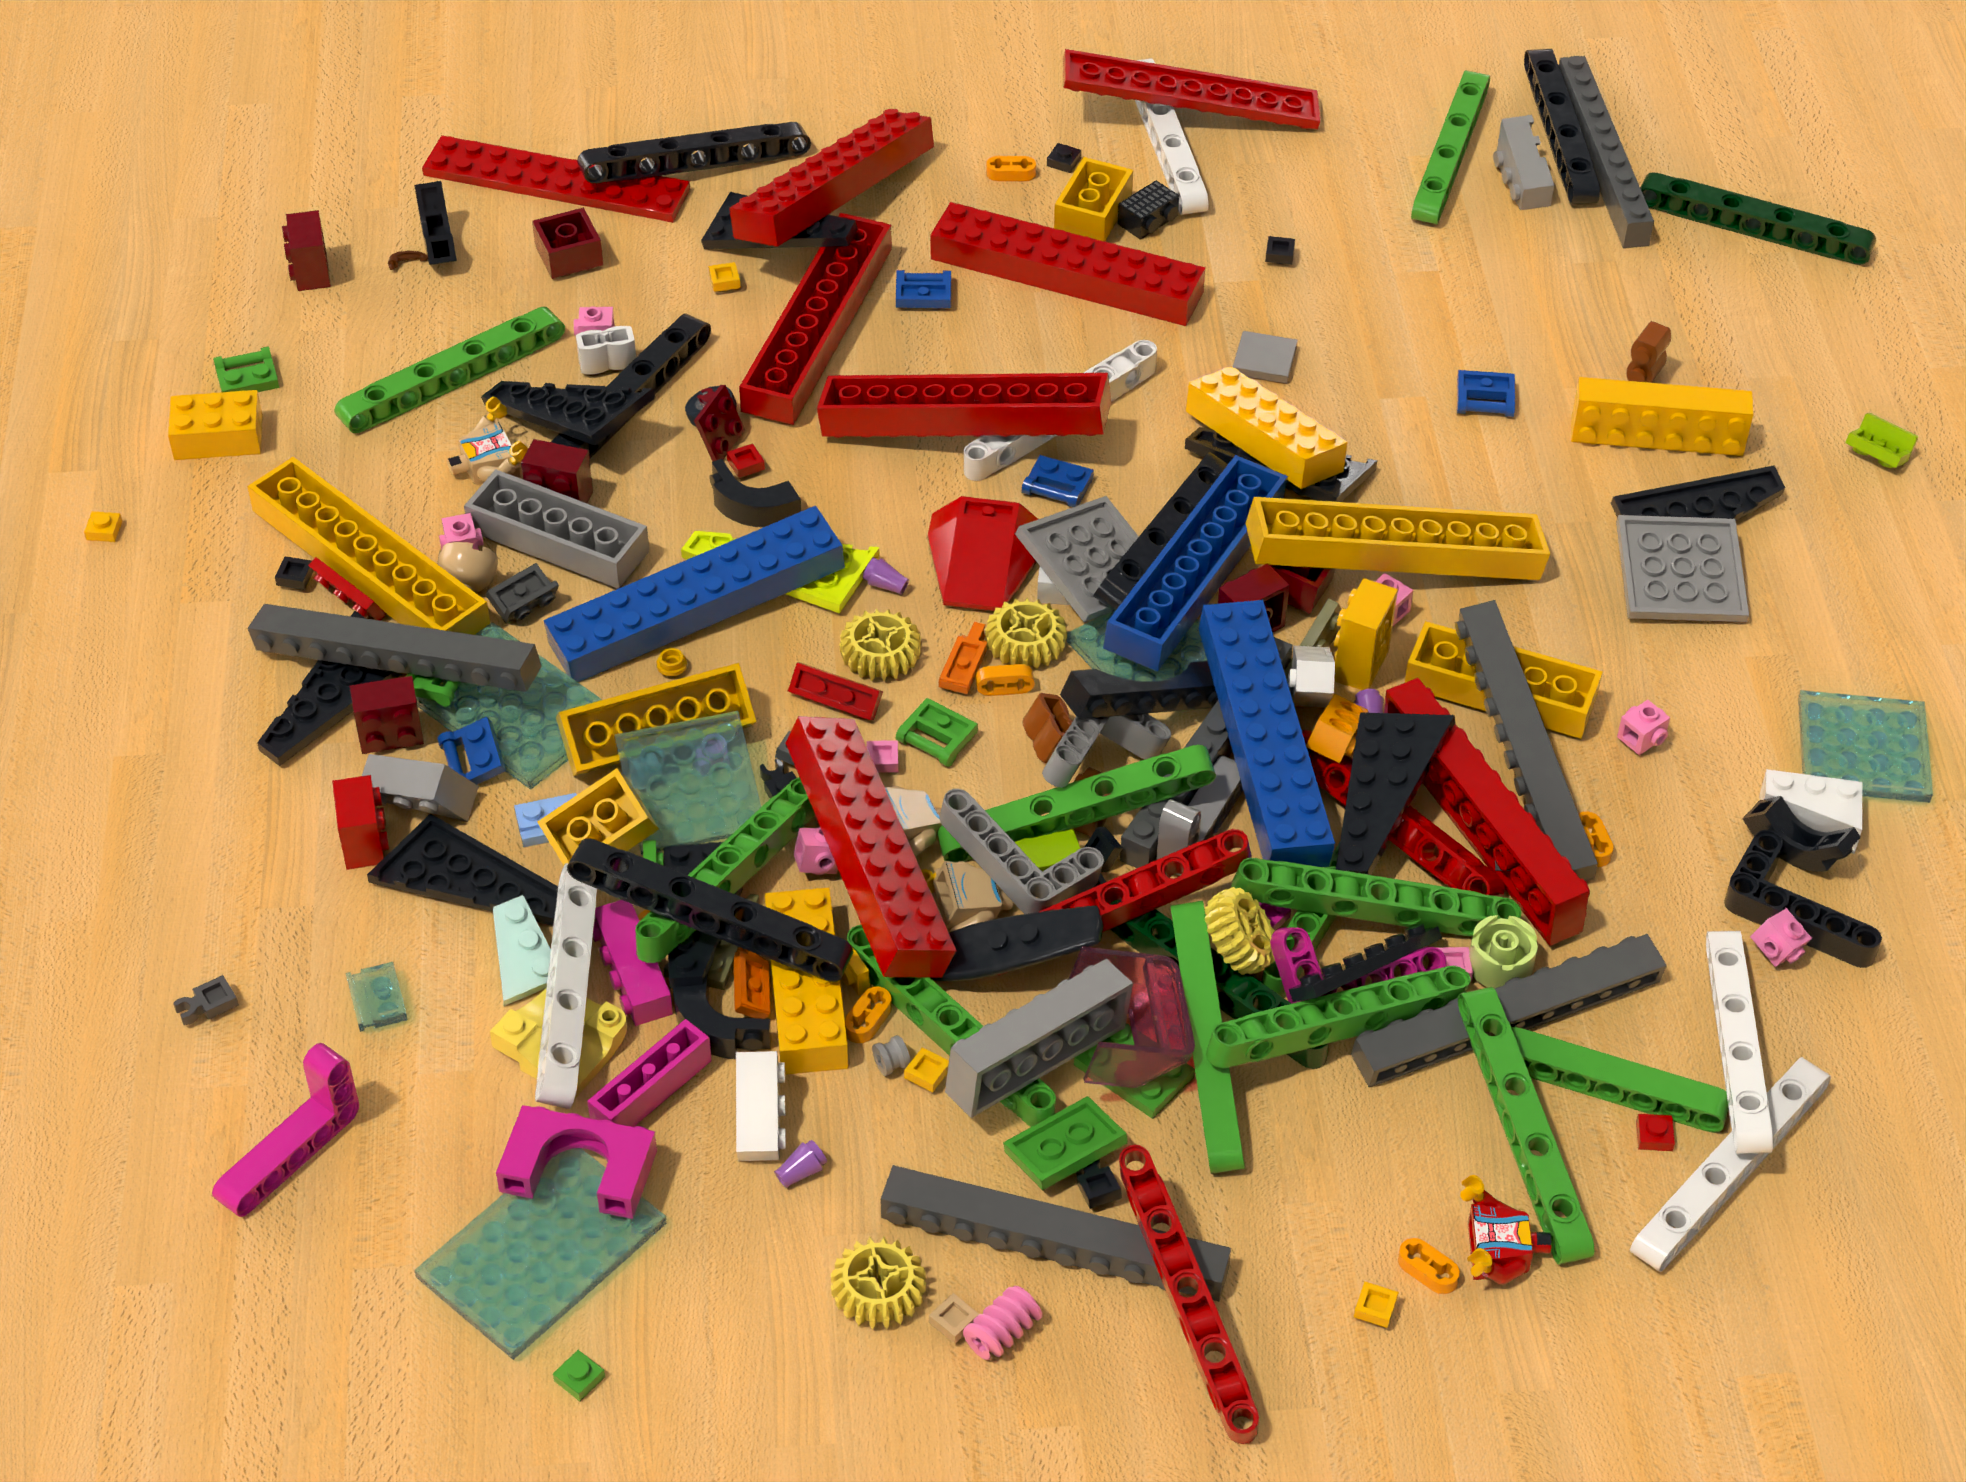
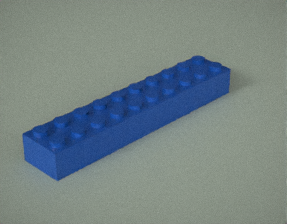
M1235 455L1107 621L1103 649L1158 672L1201 614L1203 605H1207L1219 587H1221L1251 546L1245 523L1253 498H1284L1288 476Z
M813 506L543 620L548 643L572 684H575L844 569L843 546L819 509Z
M1263 600L1203 605L1199 633L1262 858L1277 862L1284 861L1317 867H1329L1335 841Z

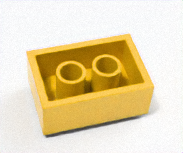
M1083 157L1055 203L1054 229L1105 241L1118 220V204L1132 195L1134 170Z
M248 390L171 396L168 438L173 459L186 460L261 454L263 414L258 391Z
M1365 578L1361 581L1358 589H1352L1348 598L1347 609H1341L1337 619V626H1340V629L1334 641V647L1338 648L1333 657L1335 661L1334 681L1359 690L1370 689L1389 653L1398 589Z
M618 768L537 821L563 866L565 863L570 862L583 839H595L617 849L628 851L659 830V827L634 787Z

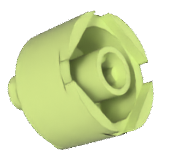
M1498 915L1489 916L1480 921L1474 929L1469 951L1473 971L1472 976L1486 987L1497 988L1503 986L1512 978L1520 977L1522 979L1531 976L1533 973L1538 950L1537 935L1527 922L1515 916H1509L1508 919H1497Z

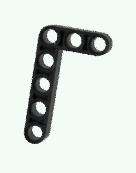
M1759 831L1754 836L1730 878L1724 900L1728 911L1762 925L1767 919L1787 908L1811 936L1812 939L1806 944L1807 946L1856 967L1867 968L1875 962L1881 944V933L1871 925L1768 882L1777 866L1783 840L1775 831Z

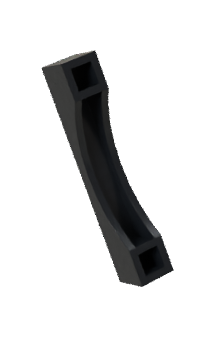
M1208 661L1190 662L1187 669L1180 675L1162 681L1129 680L1097 669L1075 670L1070 672L1060 693L1062 699L1078 719L1213 708L1218 701Z

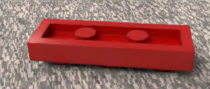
M315 557L308 565L316 573L314 580L325 589L332 586L335 589L333 594L346 605L349 601L354 603L355 605L352 607L354 611L366 619L371 616L374 620L381 621L385 617L386 613L372 599L320 559Z
M801 662L796 663L788 688V692L868 720L875 719L883 691Z

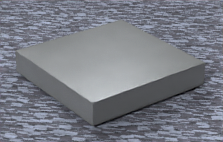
M1243 331L1233 368L1238 369L1239 372L1250 378L1287 384L1298 340Z

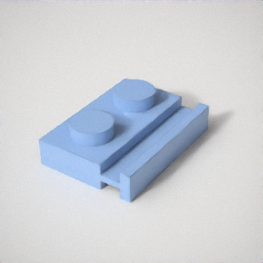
M576 793L514 805L523 848L549 842L537 821L575 797Z

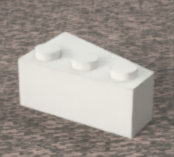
M1293 645L1292 669H1290L1286 680L1294 706L1326 708L1334 694L1335 661L1332 652H1330V647Z
M1766 769L1759 800L1782 796L1793 814L1803 824L1814 830L1832 832L1855 827L1858 834L1861 835L1862 782ZM1859 840L1852 847L1853 851L1851 853L1855 854Z
M777 1051L736 1052V1152L738 1161L779 1160V1149H786L785 1128H780V1116H785L786 1114L785 1095H780V1083H785V1062L778 1061Z

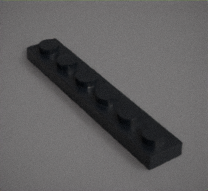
M1418 924L1405 929L1406 935L1400 933L1385 938V945L1378 943L1364 948L1365 954L1363 955L1362 953H1356L1344 957V964L1342 965L1338 962L1321 968L1323 973L1321 975L1317 972L1301 977V984L1289 989L1292 1002L1320 997L1442 939L1439 926L1425 929L1424 924Z

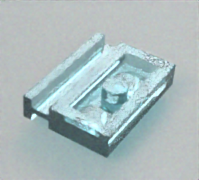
M393 962L361 969V973L351 975V972L346 973L360 1032L365 1031L364 1028L374 1026L378 1028L408 1020Z

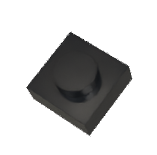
M1057 143L1047 157V166L1071 173L1081 159V150Z
M1268 236L1265 262L1292 265L1295 239Z
M285 556L275 575L276 585L305 590L313 573V570L308 566L312 560Z
M1097 827L1085 847L1097 849L1103 855L1104 862L1101 872H1108L1123 849L1106 827Z

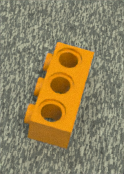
M1335 694L1318 719L1306 747L1340 763L1345 754L1348 756L1352 755L1355 749L1360 712L1367 713L1368 709Z

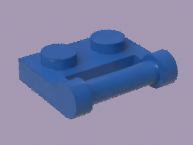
M897 270L896 308H951V271L943 270V273H905V270Z
M1458 370L1456 412L1460 414H1465L1466 411L1505 414V417H1514L1515 374ZM1467 398L1504 400L1505 402L1467 400Z
M1040 455L1029 476L1024 479L1021 491L1026 495L1031 496L1034 493L1066 502L1069 507H1075L1081 503L1091 484L1094 470Z
M484 717L454 732H443L438 736V743L440 748L444 750L448 767L476 785L506 772L493 723L488 717ZM464 744L471 769L467 773H463L456 749L457 746Z

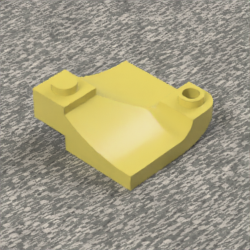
M546 989L522 1008L516 1011L510 1009L490 1030L492 1047L518 1061L520 1070L537 1079ZM586 998L575 1098L611 1059L621 1045L627 1031L625 1013L607 1001L600 1005Z

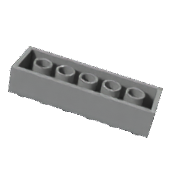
M497 469L494 470L464 505L465 514L471 513L474 528L481 529L482 537L618 589L649 552L647 526Z
M1106 958L1096 965L1086 967L1082 973L1070 980H1063L1057 987L1047 993L1037 995L1031 1002L1019 1009L1009 1011L1005 1017L998 1021L986 1024L970 1037L958 1040L950 1050L945 1093L972 1118L1125 1028L1133 982Z

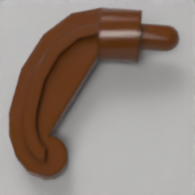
M399 251L389 257L388 266L390 270H394L398 267L400 261L419 259L425 262L427 261V255L419 251Z

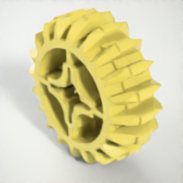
M1027 597L1023 602H1019L1016 598L1013 604L1004 602L1002 608H995L993 615H989L987 628L985 629L988 650L992 651L994 658H1000L1002 664L1008 662L1011 665L1025 664L1027 666H1034L1036 669H1038L1040 663L1049 666L1051 659L1057 660L1060 652H1063L1065 647L1067 630L1064 617H1060L1059 609H1052L1050 603L1042 605L1040 599L1030 602Z
M877 608L871 614L864 611L862 617L854 615L852 622H846L845 630H842L840 635L839 647L844 665H848L851 672L858 671L860 678L869 675L871 681L876 677H881L885 681L888 676L897 679L899 673L907 674L909 668L915 667L916 660L919 659L921 654V637L917 626L912 624L910 617L903 618L901 612L893 615L889 609L885 613L879 612Z
M1232 887L1219 892L1207 901L1208 906L1205 907L1207 915L1205 922L1208 924L1207 932L1211 934L1212 943L1217 947V953L1223 956L1225 963H1230L1231 969L1234 971L1238 970L1241 975L1247 973L1250 975L1253 973L1257 974L1275 961L1270 945L1271 936L1275 930L1272 929L1270 925L1271 920L1267 918L1265 910L1259 906L1257 899L1253 900L1252 895L1249 892H1245L1242 888L1236 889Z
M884 1236L880 1243H874L873 1239L869 1237L867 1245L863 1246L856 1241L854 1251L845 1248L842 1253L843 1258L836 1259L834 1264L835 1270H832L831 1294L835 1298L838 1310L844 1309L846 1319L855 1316L858 1326L864 1321H869V1326L873 1330L876 1323L883 1322L887 1329L891 1320H895L901 1325L903 1314L912 1317L915 1307L921 1306L923 1301L922 1295L926 1292V1282L924 1281L926 1279V1272L924 1267H921L919 1256H913L910 1246L901 1249L899 1240H896L893 1244H888Z

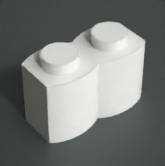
M615 326L604 331L589 330L576 335L578 360L582 374L594 375L605 372L608 369L624 370L636 358L635 339L630 326Z

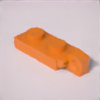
M974 622L968 636L962 635L957 637L939 677L940 688L964 694L969 693L976 673L987 652V641L984 640L986 624Z
M739 947L733 959L735 1012L753 1018L766 1019L770 1013L769 961L764 960V958L756 953Z

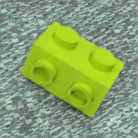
M1867 413L1860 428L1850 432L1845 443L1852 446V450L1860 455H1871L1877 458L1878 463L1882 466L1897 468L1908 462L1918 436L1872 413Z

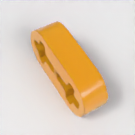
M993 156L986 162V175L993 181H1030L1036 176V161L1028 156Z
M1025 664L987 666L979 669L975 676L978 692L986 696L1023 694L1031 691L1035 684L1033 670Z
M1589 811L1578 813L1582 825H1586L1583 827L1598 863L1597 867L1606 866L1611 861L1614 846L1601 818Z
M879 986L868 988L847 1014L845 1029L846 1036L850 1041L854 1043L868 1042L889 1016L892 1005L891 994L887 989ZM871 1003H875L876 1005L871 1010ZM864 1020H865V1026H866V1027L860 1026V1025L863 1023Z
M1410 1238L1402 1242L1398 1254V1263L1406 1273L1438 1294H1448L1455 1290L1458 1285L1460 1270L1453 1260L1419 1238ZM1415 1253H1419L1421 1255L1420 1258H1408L1409 1254L1414 1255ZM1444 1273L1449 1274V1278H1448V1277H1443L1442 1279L1437 1278V1274H1439V1275H1443Z

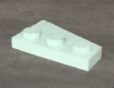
M523 895L493 907L504 1006L547 988L551 949Z

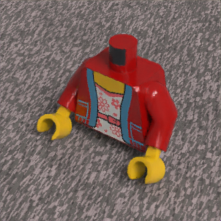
M1470 1175L1462 1181L1461 1184L1466 1188L1460 1192L1461 1199L1466 1202L1473 1199L1474 1203L1471 1204L1467 1223L1471 1254L1467 1257V1261L1472 1264L1470 1271L1473 1275V1280L1490 1279L1505 1285L1529 1272L1533 1253L1551 1252L1550 1232H1531L1529 1215L1525 1211H1518L1494 1198L1484 1190V1183L1477 1175Z

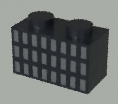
M1155 180L1118 204V225L1141 240L1178 216L1179 195Z

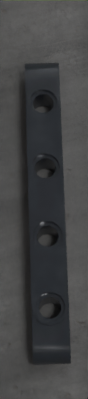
M1553 49L1526 50L1524 54L1525 71L1569 203H1598L1600 197L1599 182Z
M798 122L763 124L587 149L580 153L577 163L585 179L590 183L625 181L799 156L805 154L810 149L811 140Z
M686 313L682 314L605 387L606 390L618 391L621 387H630L632 392H641L643 388H652L655 395L705 345L711 334V325ZM623 426L615 429L595 446L561 433L551 443L589 450L590 459Z
M1210 451L1102 581L1093 597L1113 611L1117 610L1228 464Z
M587 838L581 840L567 865L569 875L581 883L826 981L837 982L841 980L853 955L852 945L838 936L595 839Z

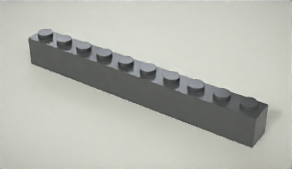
M1585 56L1560 58L1559 67L1599 182L1600 193L1623 248L1649 246L1654 220Z
M1496 600L1461 608L1459 611V621L1455 622L1456 633L1459 640L1464 639L1466 660L1469 665H1474L1476 670L1474 678L1477 689L1484 691L1486 697L1484 705L1487 715L1489 717L1493 716L1495 720V736L1498 743L1503 742L1506 749L1504 751L1505 762L1509 770H1514L1516 792L1518 796L1523 795L1526 802L1524 810L1533 815L1536 825L1544 834L1551 838L1554 847L1560 855L1565 856L1569 860L1572 870L1579 878L1585 881L1594 879L1598 863Z
M263 604L247 628L255 649L258 651L394 671L397 673H412L424 677H435L507 690L527 692L542 667L536 646L531 643L271 604Z
M1274 637L1283 670L1285 671L1291 661L1293 645ZM1219 701L1216 702L1184 747L1193 745L1206 746L1213 766L1221 755L1229 757L1233 752ZM1199 788L1143 806L1121 836V846L1123 849L1120 852V861L1139 868L1157 860L1159 822L1166 803L1172 799L1188 806Z
M1648 934L1637 938L1630 936L1612 947H1599L1589 955L1581 958L1571 957L1561 965L1553 968L1543 967L1533 975L1522 979L1520 977L1512 978L1503 986L1494 989L1498 994L1510 1026L1529 1030L1660 982L1667 964ZM1457 998L1439 1009H1426L1414 1018L1405 1021L1398 1019L1391 1022L1386 1028L1377 1031L1367 1030L1361 1033L1355 1039L1351 1056L1368 1087H1372L1469 1052L1473 1048L1460 1015ZM1485 1032L1489 1036H1496L1492 1032Z
M895 1165L891 1168L880 1199L881 1218L887 1219L891 1223L898 1225L907 1224L919 1227L926 1232H939L955 1236L962 1241L972 1240L988 1244L995 1249H1008L1023 1253L1027 1257H1040L1056 1261L1063 1266L1073 1265L1089 1269L1096 1274H1109L1124 1278L1132 1283H1145L1165 1290L1139 1225ZM1153 1229L1157 1233H1166L1165 1231ZM1187 1237L1212 1299L1220 1302L1229 1270L1231 1248ZM1189 1286L1179 1290V1292L1193 1296L1197 1293L1196 1289Z

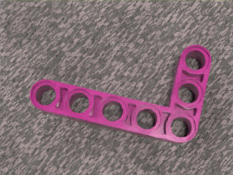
M1298 927L1279 928L1272 934L1270 945L1287 999L1293 1004L1297 1002H1292L1289 989L1301 984L1297 978V969L1301 966L1304 970V976L1317 972L1320 975L1322 973L1308 933ZM1289 935H1292L1294 939V947L1291 951L1286 944ZM1423 947L1341 986V988L1345 991L1365 986L1368 976L1371 978L1372 984L1395 978L1394 969L1397 965L1401 971L1400 977L1443 968L1446 966V957L1438 948ZM1425 954L1429 959L1427 969L1423 967L1422 963ZM1336 988V989H1334V990H1332V991H1330V992H1328V993H1326V994H1324V995H1322V996L1336 993L1338 988Z
M324 1043L314 1045L307 1052L303 1060V1068L311 1097L223 1174L213 1187L212 1196L214 1199L238 1217L246 1216L345 1128L358 1113L359 1100L350 1063Z

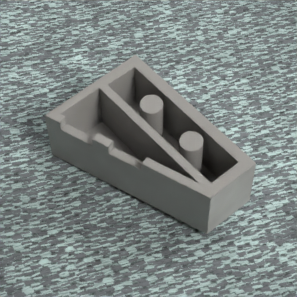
M1532 115L1502 119L1497 151L1493 154L1494 164L1496 167H1499L1502 173V180L1504 184L1508 185L1511 198L1516 201L1520 210L1551 206L1554 183L1546 158H1540L1537 145L1541 143L1539 136L1533 137L1531 127L1534 120Z
M373 754L368 755L362 776L371 775L373 787H380L382 806L390 803L404 809L420 810L467 822L479 788L478 785L445 764Z

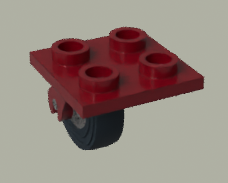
M726 385L702 389L694 394L685 406L686 415L691 424L697 427L712 462L724 459L727 455L726 452L732 449L745 431L736 410V399Z

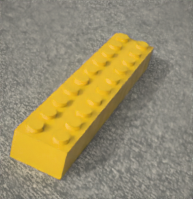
M291 457L247 486L253 512L313 558L317 557L354 585L399 624L471 635H479L491 627L486 600L295 457Z
M1254 497L1245 523L1255 564L1263 565L1268 563L1269 565L1540 580L1550 557V551L1537 514Z

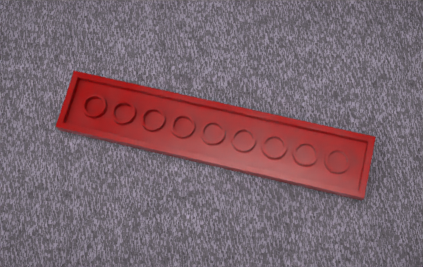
M1065 49L1063 88L1075 92L1083 91L1100 96L1108 95L1125 100H1139L1150 104H1163L1175 108L1219 113L1225 116L1243 117L1254 121H1268L1278 125L1298 126L1303 129L1311 128L1318 130L1320 124L1317 90Z
M441 135L422 166L423 176L672 223L690 191V181L664 176L590 183L585 179L575 159Z

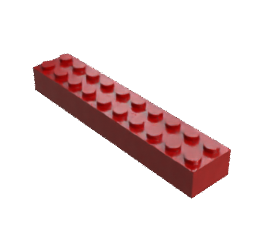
M887 109L880 116L868 120L867 124L854 129L849 135L837 139L836 143L821 149V152L806 158L805 162L790 168L787 173L775 177L766 186L757 188L756 192L741 198L740 202L729 208L734 239L776 247L783 244L934 147L931 117L921 116L918 112L902 113L898 109Z
M953 202L949 203L930 234L931 260L1182 326L1187 325L1204 293L1206 267Z
M844 213L839 214L838 217L855 220L858 231L849 246L820 247L739 386L741 412L794 425L892 250L891 224Z
M1108 373L831 375L827 377L817 406V413L822 437L1104 435L1111 405V393Z
M1419 678L1386 690L1384 713L1450 715L1449 711L1445 707L1442 708L1435 699L1433 691L1426 687ZM1455 724L1452 730L1447 732L1440 752L1436 753L1429 765L1430 770L1422 782L1487 867L1500 876L1504 882L1505 890L1520 906L1523 913L1549 946L1582 933L1587 914L1588 897L1590 895L1586 881L1577 876L1572 870L1569 860L1565 856L1560 855L1554 847L1551 838L1544 834L1536 825L1533 815L1524 810L1516 794L1507 789L1499 773L1491 769L1485 761L1482 752L1479 749H1475L1468 740L1466 732ZM1495 861L1503 871H1495Z
M798 716L785 744L883 977L942 978L956 952V948L855 719Z

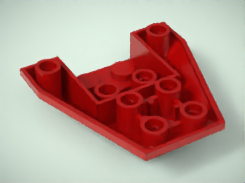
M961 496L932 513L928 530V542L943 605L995 611V608H1002L1004 602L1009 603L1037 563L1015 533L1019 526L1036 521L1038 518L1017 502Z

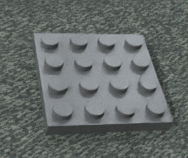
M1107 496L1018 527L1015 535L1083 622L1113 612L1112 609L1093 597L1102 581L1139 536Z
M1618 515L1616 526L1628 618L1747 622L1749 610L1735 519Z

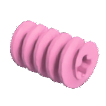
M1019 1286L1008 1287L1002 1296H998L993 1301V1305L987 1306L983 1310V1314H979L973 1319V1323H969L964 1328L963 1335L970 1348L982 1359L989 1360L990 1353L1000 1357L1004 1353L1001 1344L1010 1348L1014 1344L1011 1336L1018 1339L1023 1336L1021 1327L1029 1330L1033 1326L1031 1318L1040 1320L1043 1317L1042 1311L1034 1298Z

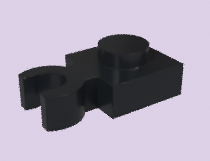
M778 758L775 759V770L773 771L767 770L764 764L760 765V776L765 781L764 790L770 799L784 789L792 780L796 779L793 771L784 774L783 762Z
M1100 1159L1076 1172L1078 1187L1089 1209L1122 1198L1121 1188L1110 1167L1101 1168Z

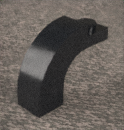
M437 181L414 185L429 265L457 261L442 182Z
M723 459L712 462V475L709 476L713 488L714 505L727 518L747 526L766 527L801 512V498L789 480L766 488H753L737 481Z
M1782 796L1759 800L1742 818L1753 836L1761 830H1772L1778 833L1783 840L1779 858L1792 866L1808 871H1828L1837 860L1847 857L1853 851L1852 847L1861 838L1855 827L1832 832H1821L1806 826L1793 814Z
M708 974L703 985L673 987L675 1014L678 1025L687 1019L705 1033L710 1039L711 1055L736 1059L737 1049L753 1051L771 1049L770 1019L728 1017L718 1013L710 1006Z

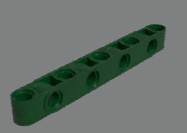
M1652 172L1646 175L1640 187L1648 208L1827 258L1858 265L1865 264L1870 259L1876 244L1875 234L1867 229L1683 178H1675Z
M1115 900V901L1111 902L1110 904H1112V905L1118 904V903L1121 902L1122 900ZM1155 909L1110 929L1128 945L1182 982L1173 921ZM1211 948L1220 1010L1233 1019H1238L1249 1014L1291 1004L1250 974L1241 975L1238 970L1234 971L1231 969L1230 963H1225L1223 956ZM1329 1043L1287 1055L1306 1068L1317 1069L1322 1067L1327 1061Z

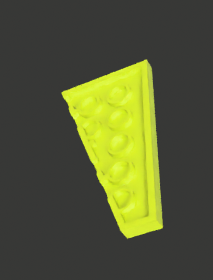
M694 531L682 547L681 556L688 560L737 538H732L731 534ZM842 544L844 569L785 594L840 613L862 582L864 571L872 558L878 559L880 556L879 547L869 546L868 550L853 549V545Z

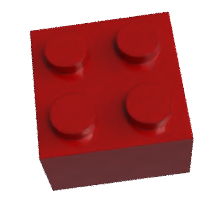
M371 775L333 780L337 828L346 870L377 865L384 858L383 851L389 850L387 831L381 832V830H385L386 826L384 807L377 808V806H382L380 787H373Z

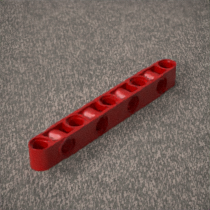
M1302 730L1305 744H1307L1312 731ZM1307 748L1317 784L1346 806L1353 761L1344 755L1341 762L1338 763ZM1342 773H1343L1344 776H1345V783H1344V785H1343V783H1342V781H1341ZM1412 806L1405 808L1400 817L1401 822L1398 828L1391 833L1388 840L1451 888L1484 894L1482 891V884L1484 882L1487 886L1486 895L1503 896L1505 885L1499 875L1489 869L1473 853ZM1435 845H1437L1439 849L1438 857H1436L1434 853Z
M1239 829L1227 830L1039 912L1095 905L1101 912L1103 932L1236 873L1244 859L1252 858L1247 835ZM1233 848H1241L1239 851L1230 852ZM1174 874H1181L1177 878H1170ZM1115 900H1122V901L1119 902L1118 904H1114V905L1110 904L1111 902H1113V901H1115Z
M1129 1145L1120 1153L1119 1166L1121 1179L1126 1188L1131 1208L1211 1402L1220 1416L1228 1437L1238 1444L1250 1443L1258 1434L1259 1415L1243 1370L1168 1191L1156 1170L1150 1153L1143 1146ZM1132 1161H1139L1144 1164L1143 1168L1136 1171L1127 1168V1165ZM1158 1223H1164L1170 1227L1166 1233H1157L1152 1228ZM1189 1286L1196 1289L1197 1293L1187 1298L1180 1295L1179 1290ZM1210 1351H1218L1223 1354L1224 1358L1220 1362L1213 1363L1208 1361L1205 1356ZM1238 1417H1246L1252 1422V1425L1242 1430L1236 1428L1232 1422Z

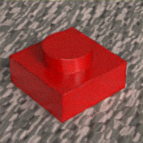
M753 443L726 452L727 461L738 478L765 470V462Z
M1638 1114L1636 1119L1638 1150L1673 1152L1675 1141L1672 1115Z

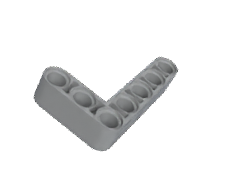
M1149 714L1078 719L1076 716L1052 753L1042 774L1051 785L1066 787L1099 734L1145 760L1161 754L1171 737V731L1165 724Z
M1221 755L1213 766L1216 773L1215 780L1209 785L1199 788L1188 806L1172 799L1166 803L1159 822L1157 859L1216 835L1243 791L1235 760Z
M951 789L945 794L940 812L941 824L1024 914L1039 912L1087 891L1097 884L1104 862L1103 855L1097 849L1092 847L1081 848L1042 872L968 792L962 789Z

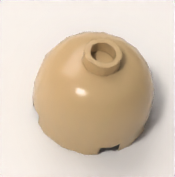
M452 542L443 545L442 551L439 550L437 564L472 591L478 593L488 588L493 582L499 558L495 552L483 546L482 551L473 549V543Z

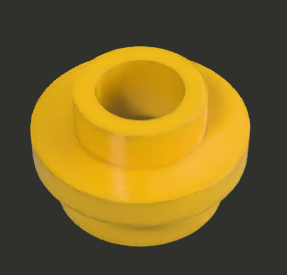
M668 648L660 653L656 661L657 669L665 676H677L686 670L687 659L680 650Z

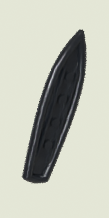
M1095 905L1042 911L993 919L951 931L949 935L956 948V952L942 978H930L933 981H962L994 976L1098 945L1103 932L1101 912Z

